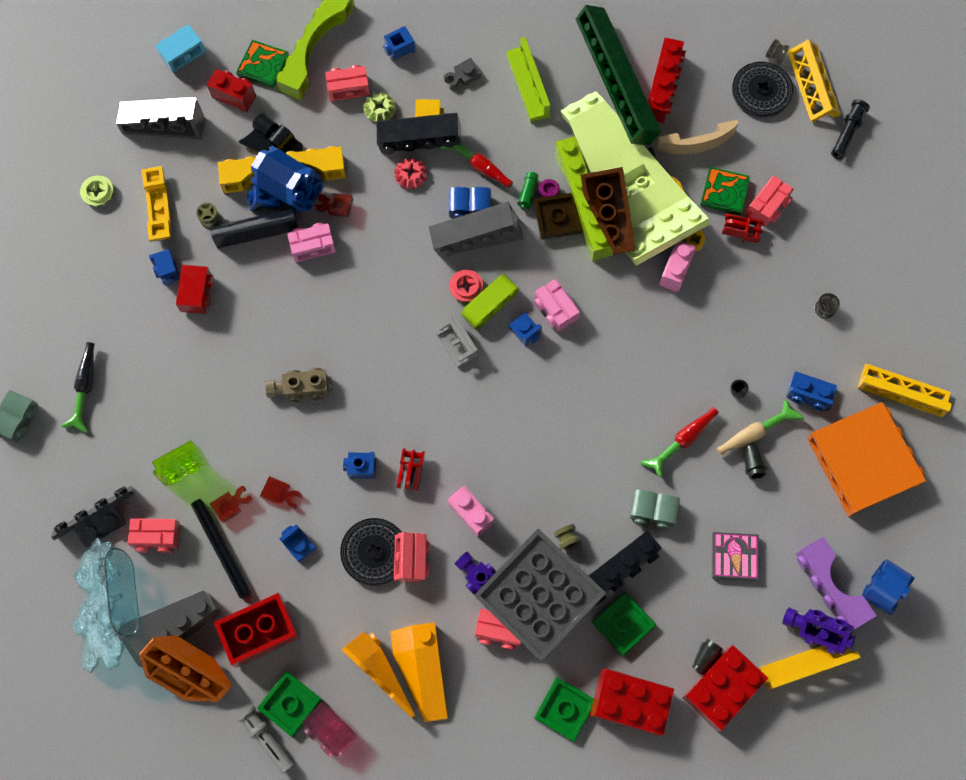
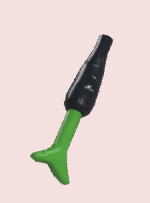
M86 342L85 352L74 382V389L77 392L74 414L67 422L61 425L63 428L75 427L84 433L89 432L85 427L82 415L86 394L91 391L93 385L95 343Z

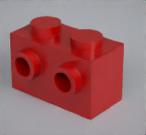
M216 69L207 83L212 98L245 112H248L256 98L253 85L249 80L237 78L228 71L223 72Z
M182 265L176 306L180 312L206 314L207 307H210L211 304L210 287L214 285V275L208 267Z

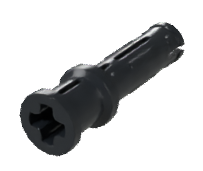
M859 99L853 100L851 104L852 109L844 119V128L831 152L834 158H844L855 131L863 124V117L870 109L867 102Z

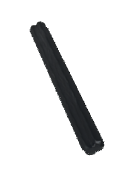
M197 499L191 503V507L239 598L244 599L251 594V591L204 502L201 499Z

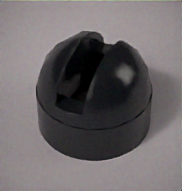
M735 380L731 384V394L734 398L742 399L747 395L749 386L744 380Z

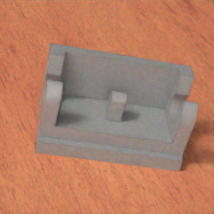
M456 315L437 327L436 335L457 368L478 357V349Z

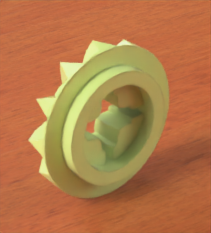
M382 91L379 94L373 92L372 96L366 97V101L363 104L366 117L374 122L389 120L396 110L395 101L391 98L390 94L386 95ZM381 103H383V109H376L375 104L380 105Z
M100 175L86 179L80 189L83 201L87 205H93L94 207H97V205L105 206V202L111 200V196L114 193L111 181ZM97 188H100L102 192L98 193V196L96 197V195L93 192L97 191Z

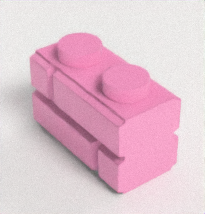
M316 223L311 228H296L291 233H287L295 263L336 252L328 223Z
M683 241L674 245L661 277L660 286L675 292L680 291L697 247Z
M557 279L536 290L534 304L539 311L543 310L547 315L546 321L551 328L555 327L558 331H561L580 318L579 309Z
M465 485L447 500L450 508L477 538L494 524V518L489 512H486V509Z

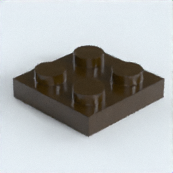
M572 193L533 199L540 240L582 233L580 217Z

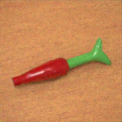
M462 144L455 145L454 147H439L440 150L454 149L470 160L471 166L478 172L503 184L507 188L512 186L513 181L507 178L483 154H474Z
M713 407L706 414L685 426L675 435V442L658 457L640 461L641 465L655 469L657 475L663 477V464L680 448L689 447L701 435L712 419L719 414V411Z

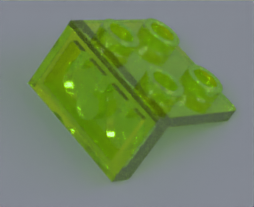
M192 440L152 461L156 469L153 471L154 476L165 486L179 482L181 477L186 474L196 473L204 465Z

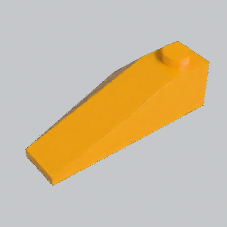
M435 622L412 625L390 631L393 656L424 722L448 719Z
M365 632L361 633L348 643L342 651L414 719L416 714L383 650L378 646L381 641L373 633L369 636Z

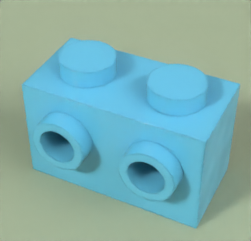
M189 24L178 29L176 33L155 45L159 56L172 73L206 52L201 39Z

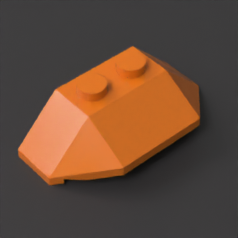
M177 635L153 637L139 653L146 678L183 700L217 703L232 686L213 657Z

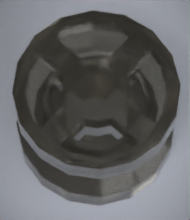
M775 39L765 57L775 59L776 63L780 65L790 46L787 44L782 45L778 39Z
M825 293L821 295L815 304V313L820 318L829 319L838 310L840 301L836 295Z

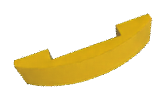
M163 167L142 169L143 187L146 191L149 222H147L149 241L171 239V213Z

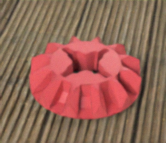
M414 157L412 159L405 158L394 169L397 183L407 189L421 186L427 178L426 166L421 160L418 161ZM413 167L415 173H412L409 179L407 172Z
M461 270L452 276L449 288L453 297L460 300V302H471L483 291V281L476 272ZM464 280H466L468 285H472L469 287V293L464 288H460L463 287Z

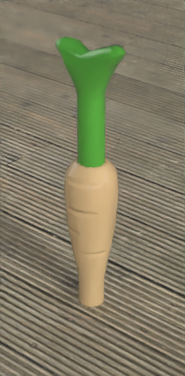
M784 400L783 409L780 414L763 423L755 422L750 424L725 444L717 447L716 451L721 456L729 451L760 440L765 436L767 430L783 421L804 420V417L799 412L792 410L789 403Z

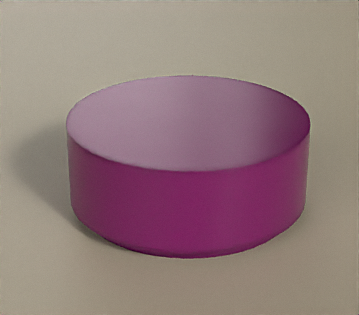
M546 179L540 183L539 195L541 198L559 195L560 187L555 180Z

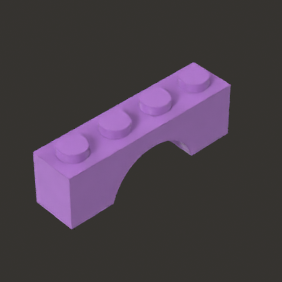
M824 536L796 553L799 566L803 570L806 569L810 575L811 584L816 590H820L824 596V604L828 609L833 610L837 616L836 619L845 620L848 624L855 626V630L876 617L864 596L846 595L834 585L830 570L836 554Z

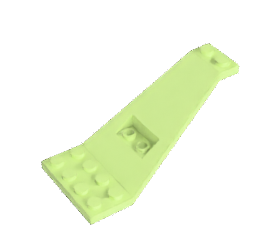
M596 91L561 110L563 118L572 127L589 173L623 167L636 250L626 252V254L636 266L710 225L709 218L685 194L644 145L630 143L619 116Z

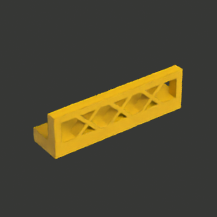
M808 39L787 51L810 121L815 122L826 115L833 118L841 115L818 45ZM804 50L805 55L802 62L797 61L795 54ZM805 67L810 68L811 71L808 79L802 78V72ZM811 84L816 85L817 88L813 97L808 96L807 93ZM816 102L822 103L824 110L814 114L813 109Z
M867 363L864 365L857 388L939 417L945 416L950 411L952 404L948 402L951 394L949 391ZM868 371L876 373L879 379L868 375ZM893 379L898 381L899 385L887 381ZM913 386L919 388L921 393L908 388ZM934 393L943 396V400L937 399L930 395Z
M822 645L759 667V669L768 677L764 684L766 689L770 690L861 657L858 651L852 652L850 649H847L844 654H831Z

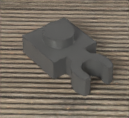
M469 58L454 67L455 73H446L444 81L453 80L449 84V88L454 90L460 82L466 86L482 76L481 71L472 58Z

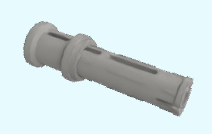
M253 706L237 720L239 723L242 722L250 732V738L257 739L281 773L284 774L295 764L268 731V723L261 720L255 712L256 708Z

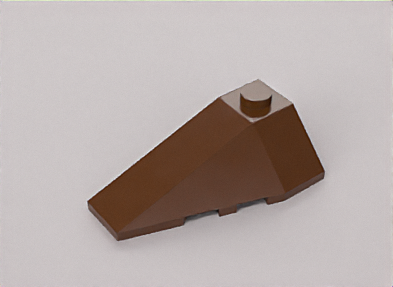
M623 167L581 174L583 195L613 253L620 254L636 251Z

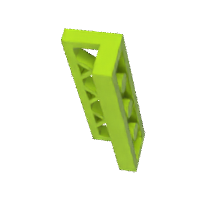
M522 37L519 41V47L507 50L506 57L531 123L550 117V102L526 37Z

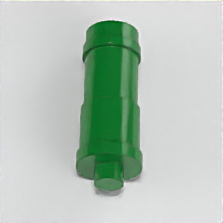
M527 172L524 178L523 188L517 205L522 210L532 207L534 191L538 182V174L535 172Z

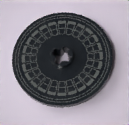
M763 61L753 62L742 67L735 75L732 83V94L735 102L745 112L758 117H769L779 114L789 105L793 96V83L786 71L776 64ZM765 87L766 90L760 91L759 88Z
M368 518L354 524L344 535L340 547L341 562L348 575L355 581L369 586H379L394 580L395 535L401 533V530L393 523L380 518ZM372 546L375 549H380V552L377 554L378 557L368 554Z

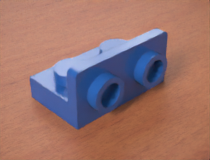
M795 371L786 397L791 398L797 404L805 403L811 405L818 411H829L834 404L833 398L837 385Z

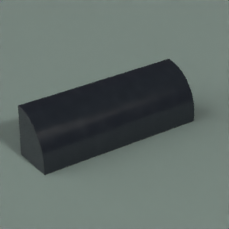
M292 208L211 226V236L218 249L289 233L298 228L295 211Z

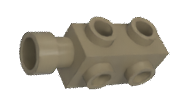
M312 368L305 372L291 370L282 374V381L275 382V380L265 381L267 398H272L283 394L285 400H289L291 403L302 402V398L311 397V400L314 401L323 400L324 396L329 395L328 390L332 389L331 376L327 377L326 370L321 368ZM314 380H319L318 383H312ZM297 382L294 386L290 385V383Z

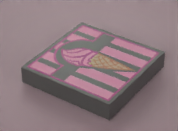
M713 532L712 578L758 581L759 535Z

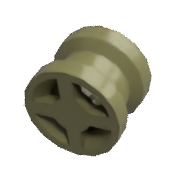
M203 203L198 206L196 215L203 227L211 228V226L219 224L220 215L213 204Z
M574 524L554 532L555 537L560 541L559 547L561 550L568 549L581 542V538L575 533L576 527Z

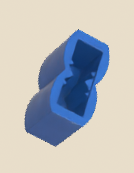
M449 188V218L454 219L491 207V188Z

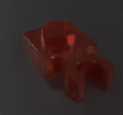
M332 193L331 198H327L324 194L317 196L319 201L323 202L320 205L315 204L314 207L317 211L325 212L327 210L329 215L349 217L354 200L352 195Z
M270 476L260 494L261 498L279 506L282 505L283 501H286L289 507L297 509L298 506L291 502L292 498L295 496L302 498L303 496L296 490L289 492L291 487L289 484Z
M244 486L239 487L235 495L232 496L228 491L210 503V506L222 523H225L241 512L239 505L249 504L253 500L250 495L246 498H241V494L247 490Z

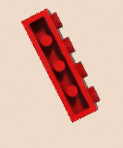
M666 37L663 41L648 99L651 110L659 123H664L666 114L670 115L673 102L669 101L671 96L675 97L677 89L674 81L675 79L679 80L682 70L678 65L679 62H684L686 50H682L684 41Z

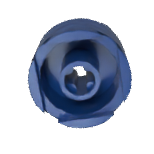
M886 559L876 569L871 577L872 580L869 585L865 586L861 596H864L868 602L885 613L892 615L898 606L896 602L899 598L904 600L911 590L909 586L915 577Z

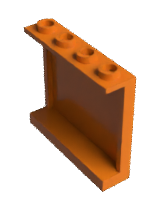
M883 402L818 429L807 437L813 452L848 517L915 486L918 487L926 481L923 469L914 460L912 449L906 445L901 429L895 425L890 409L885 407Z

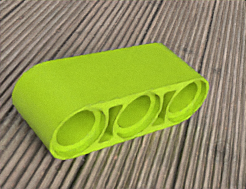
M502 274L462 310L461 316L475 330H478L512 300L520 288L505 274Z

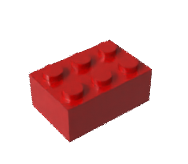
M276 593L214 622L230 665L236 668L300 638L285 600L280 593Z
M731 645L682 699L717 732L722 731L766 682L768 677L734 645Z
M603 669L600 671L590 716L655 736H664L674 688L610 669Z

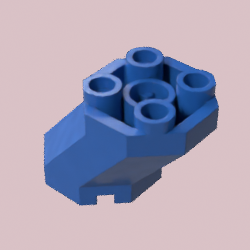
M271 146L268 151H260L251 165V171L254 172V178L251 177V182L259 189L299 212L304 210L310 211L324 188L321 176L313 169L305 166L276 147Z

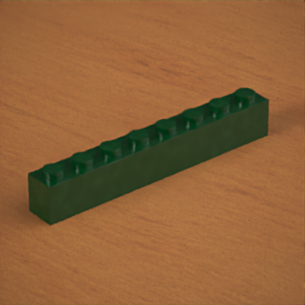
M585 5L575 20L630 143L651 145L662 131L608 14L603 7Z

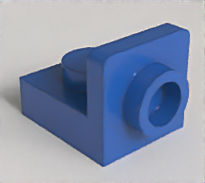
M255 185L247 193V203H250V211H255L257 207L278 209L280 206V200Z
M523 313L509 325V329L524 346H527L530 342L534 344L541 337L542 326L540 324L536 325L526 313Z
M297 524L287 527L279 538L299 563L316 549Z

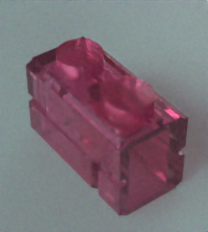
M321 702L302 722L306 726L303 731L312 740L317 737L322 743L320 748L329 757L332 754L335 757L340 756L358 736L324 702Z

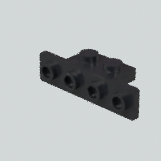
M123 486L116 490L111 498L107 500L102 498L94 504L92 509L88 511L84 509L73 516L74 519L68 523L63 521L53 528L54 531H52L51 538L54 541L74 529L84 546L88 547L126 525V521L115 505L134 494L133 487L126 488Z

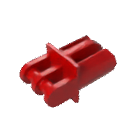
M725 214L722 234L742 238L743 243L744 240L759 243L761 242L759 236L763 232L761 226L764 225V221L751 218V215L745 218Z
M406 448L402 449L396 488L401 489L406 469L405 489L410 490L413 472L416 471L413 489L418 491L425 451L419 453L414 449L412 451H406ZM405 457L411 458L410 462H405ZM414 459H420V464L414 463Z

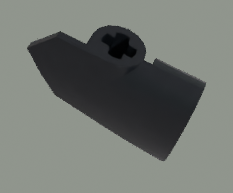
M264 113L259 114L254 119L252 124L254 130L239 140L240 144L258 152L262 150L268 151L271 146L280 149L284 153L303 151V144L295 138L287 127L282 124L279 126Z

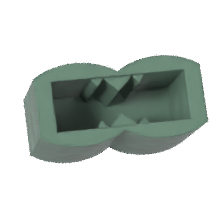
M9 390L0 405V435L14 442L22 439L27 433L28 422L37 415L38 403Z
M636 489L630 519H633L634 523L639 525L654 523L657 524V528L669 530L670 527H675L680 498Z

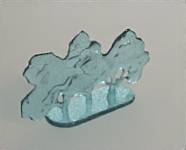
M97 537L92 542L91 548L85 551L81 563L74 574L79 587L88 592L87 600L81 602L78 609L79 614L74 618L71 626L77 635L85 634L87 637L81 650V665L89 673H93L100 659H102L108 670L119 666V659L125 648L117 634L123 637L133 636L139 629L140 621L134 566L130 556L124 550L112 548V544L109 541L101 543ZM101 567H104L105 575L101 573Z

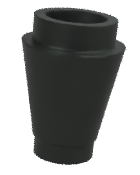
M757 445L746 446L744 448L745 473L749 476V479L765 477L768 468Z
M707 638L705 642L701 643L692 667L704 675L721 657L722 654L720 653L723 648Z

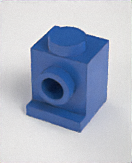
M406 26L384 36V51L387 56L392 55L394 60L410 52L412 54L416 52L415 42Z
M169 249L149 255V259L154 265L156 278H161L163 285H171L176 280H180L174 256Z
M348 452V458L343 460V471H347L349 478L375 479V452ZM356 461L363 462L361 466H355Z

